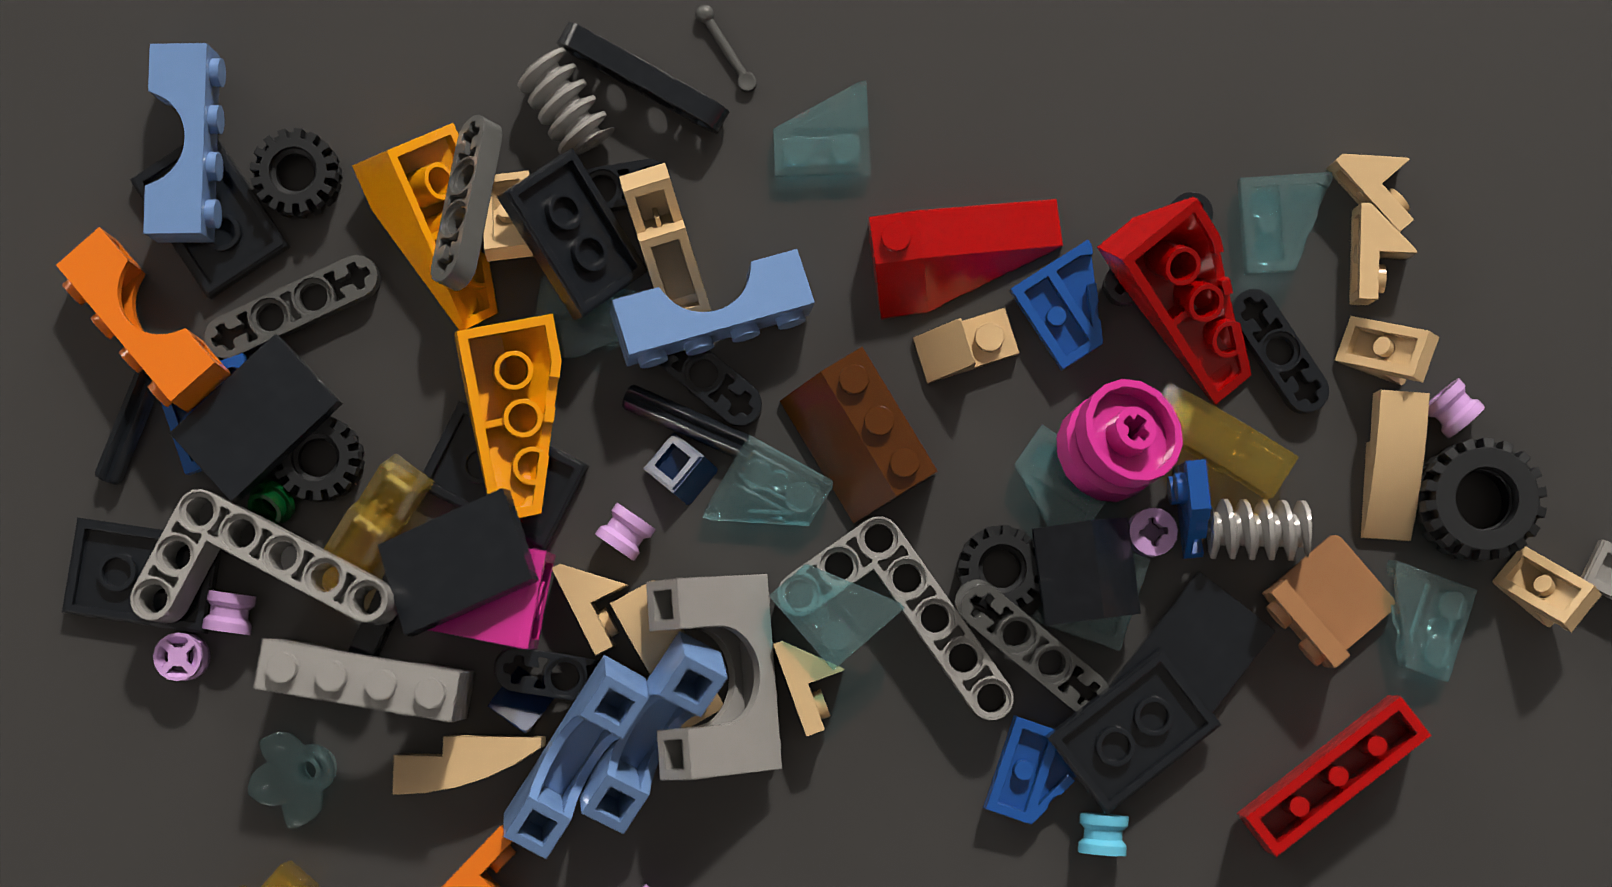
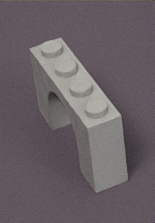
M767 574L678 578L646 582L649 631L697 629L712 637L721 648L727 662L729 674L726 699L720 711L713 719L700 726L657 730L660 780L699 779L782 769L777 708L778 696L775 681L774 646L772 641L770 594Z
M263 639L254 688L454 722L467 719L476 671L431 663H411L334 650V647L290 639Z

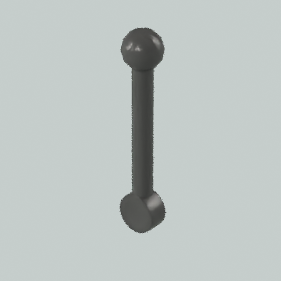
M707 5L700 6L695 13L696 19L700 23L706 24L738 75L739 88L744 92L753 91L757 84L755 75L746 72L715 23L713 9Z

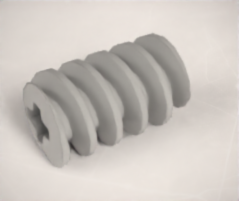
M561 47L545 54L531 64L519 79L518 87L522 93H531L528 103L532 109H541L538 115L541 124L552 125L548 131L551 140H563L558 147L559 153L562 154L573 148L575 153L579 155L598 146L613 133L615 128L599 129L598 126L607 115L604 111L594 114L588 112L597 99L594 95L584 98L578 96L587 83L584 79L574 82L568 80L577 68L574 63L559 66L558 62L567 53L565 48Z
M1220 499L1215 510H1213L1211 505L1207 531V546L1210 559H1216L1221 545L1226 546L1230 559H1236L1240 546H1245L1249 560H1255L1259 546L1265 547L1268 560L1275 559L1279 547H1284L1288 561H1294L1298 547H1303L1306 557H1309L1312 540V516L1306 501H1297L1292 512L1286 500H1278L1273 511L1267 500H1258L1253 511L1247 499H1239L1234 511L1228 499Z

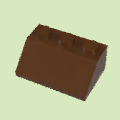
M863 347L820 371L780 400L781 405L853 524L933 477L938 472Z

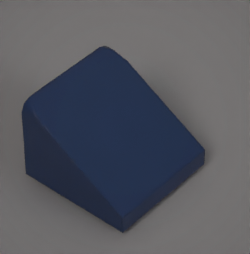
M674 432L643 468L687 505H690L718 471L717 467Z
M518 666L511 675V682L518 683L521 675H533ZM537 679L534 687L542 688L543 683ZM502 686L487 706L520 731L529 734L555 698L515 692Z

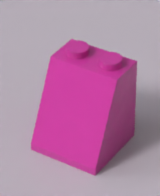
M529 548L539 579L538 582L429 630L523 649H538L553 572L551 568L554 567L556 555L547 551Z

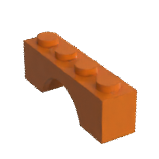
M98 227L56 264L67 278L62 284L64 289L80 305H84L87 302L96 312L90 318L91 321L107 338L111 339L116 336L124 346L119 351L121 357L137 373L144 370L153 380L147 386L148 389L165 407L168 408L173 403L189 413L232 375L205 342L188 329L184 328L169 334H151L143 330L136 313V297L146 273L120 242L101 227Z

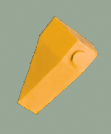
M451 123L354 164L352 167L371 210L460 331L468 329L497 314L498 309L490 263L487 262L486 255L481 252V249L475 274L469 284L462 290L453 291L434 281L431 277V265L459 135L454 123Z
M553 314L454 332L456 348L486 493L488 495L501 488L511 491L519 518L541 514L549 461L551 432L555 416L557 387L562 364Z

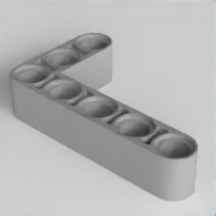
M202 489L192 490L181 498L136 581L130 596L131 606L140 618L165 624L180 620L188 611L221 548L355 620L382 625L392 621L398 614L389 583L241 505ZM211 502L214 509L213 517L209 523L202 526L199 521L200 509L204 504ZM252 523L255 528L254 540L250 545L243 548L240 543L241 530L246 525ZM188 545L191 555L190 560L185 567L179 569L176 564L177 552L181 547ZM290 545H294L297 550L296 562L292 567L285 570L281 564L282 552ZM336 567L339 572L338 585L333 590L326 592L322 585L323 575L328 569ZM164 588L167 593V603L161 611L156 612L153 607V598L158 590ZM378 589L382 598L381 605L376 612L368 614L364 608L365 596L371 590Z
M873 517L866 520L786 576L780 583L778 600L781 607L791 615L806 616L873 570L969 708L977 716L986 720H998L1005 717L1011 710L1014 699L1010 685L892 520L885 517ZM883 526L890 531L892 544L887 551L876 553L866 546L865 533L869 528ZM835 553L847 555L853 563L852 574L842 581L831 579L825 571L826 560ZM910 565L918 571L920 583L914 591L904 593L895 587L893 573L897 567ZM795 581L808 583L814 592L812 602L803 609L791 607L785 598L787 587ZM930 604L941 606L947 613V624L939 632L927 631L921 623V613ZM958 644L970 646L975 653V663L966 672L955 671L949 662L950 651ZM987 684L997 685L1003 693L1002 705L993 712L982 710L977 702L979 690Z

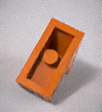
M504 824L478 848L442 887H501L486 871L491 868L497 873L517 853L511 847L514 842L504 837Z

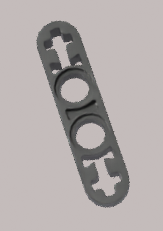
M479 114L469 118L458 135L431 265L432 279L453 291H460L465 288L473 278L477 268L502 142L503 131L501 126Z
M352 255L345 257L215 318L205 329V344L222 360L241 353L249 355L256 352L275 333L283 339L369 299L376 294L380 287V270L375 263L365 256ZM354 266H357L362 271L369 270L370 275L364 278L366 286L359 289L354 284H349L340 288L345 298L338 301L337 291L328 281V278L334 275L335 281L340 284L352 277L350 269ZM312 285L323 286L328 295L325 306L317 311L307 310L302 302L304 291ZM270 305L279 306L284 313V321L281 327L275 331H265L259 324V314L262 309ZM245 316L248 318L250 328L258 336L254 341H252V337L248 333L236 337L233 340L235 348L232 350L223 345H217V341L223 337L221 329L224 327L233 332L247 327L241 320Z
M974 579L960 587L956 594L955 605L961 617L1075 712L1108 688V684L1103 677L990 583ZM976 594L982 598L987 594L985 598L986 603L999 613L994 621L978 609L973 611L974 606L969 602L972 596ZM1016 620L1023 621L1027 627V634L1024 640L1016 645L1006 644L1003 640L1005 627L1010 622ZM1049 650L1059 651L1062 656L1060 668L1052 674L1041 673L1038 667L1041 655ZM1071 674L1084 685H1090L1094 694L1089 700L1083 696L1080 697L1079 692L1066 682Z

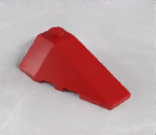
M1191 197L1133 217L1097 246L1122 287L1211 403L1216 405L1252 375L1241 324L1235 320L1230 294L1233 293L1231 280L1225 276L1220 254L1224 252L1221 236L1197 198Z
M1057 199L915 210L871 216L868 220L881 319L929 313L965 293H970L1008 272L1021 268L1063 247Z

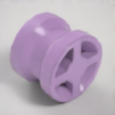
M1460 378L1451 382L1429 401L1428 417H1435L1442 424L1441 432L1447 438H1451L1461 431L1485 408L1478 399H1471L1466 394V385Z
M616 503L611 510V520L607 525L600 526L595 535L635 561L640 554L639 545L643 539L651 538L656 529L619 503Z
M1145 509L1137 512L1129 520L1132 550L1140 556L1154 557L1165 554L1174 546L1177 540L1178 528L1176 522L1168 512L1162 509Z
M208 590L207 601L210 603L209 615L203 618L202 628L251 635L252 625L248 621L249 611L255 607L257 597Z
M168 634L155 647L153 655L154 665L159 674L168 680H193L201 676L209 666V647L196 634ZM189 652H190V661H191V663L188 661V658H189L188 653H189Z

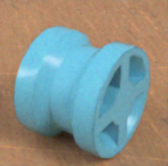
M1081 812L1080 824L1084 827V836L1078 842V852L1102 856H1126L1127 846L1122 839L1123 830L1128 827L1129 816Z

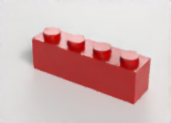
M1387 695L1236 814L1263 849L1277 857L1432 735L1401 696Z

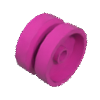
M1120 379L1103 385L1088 399L1074 408L1062 420L1056 437L1057 456L1068 479L1081 492L1096 500L1119 502L1133 497L1149 484L1164 476L1177 463L1183 445L1181 423L1169 401L1151 386L1141 381Z

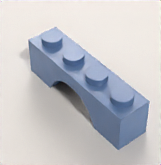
M207 43L150 44L148 91L162 103L172 106L177 110L184 126L185 135L183 150L175 166L159 180L145 185L143 234L157 243L214 242L215 228H220L222 209L220 201L216 199V181H221L223 177V159L221 153L217 152L218 134L223 133L225 126L224 111L222 106L219 105V87H224L226 67L224 60Z
M794 249L751 261L744 291L733 303L722 309L711 312H696L685 309L671 301L657 287L612 300L610 315L626 366L639 363L640 368L644 369L666 362L668 360L667 355L685 350L687 355H696L706 352L714 347L713 342L730 337L735 343L752 339L760 334L759 329L776 324L779 330L798 326L806 321L805 316L810 314L815 301L798 250Z
M681 631L678 632L646 681L649 696L646 704L625 737L614 741L608 747L590 773L579 796L582 814L622 834L625 833L650 794L652 779L659 763L657 730L680 728L691 717H702L727 679L721 652Z
M603 655L505 810V838L547 859L572 820L577 800L593 768L614 741L625 737L649 699L645 677Z

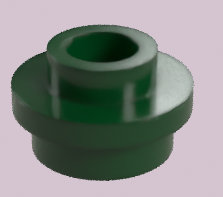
M265 479L250 491L247 505L250 511L278 524L285 523L293 516L295 502L291 493L283 487L284 485Z

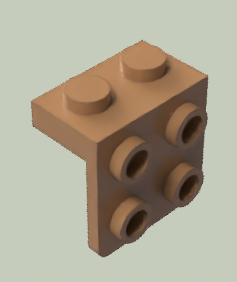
M1338 535L1327 537L1310 552L1309 557L1305 556L1261 593L1270 603L1266 606V609L1273 619L1284 629L1290 626L1302 640L1298 647L1315 666L1322 664L1326 668H1336L1350 656L1346 650L1395 608L1394 598Z

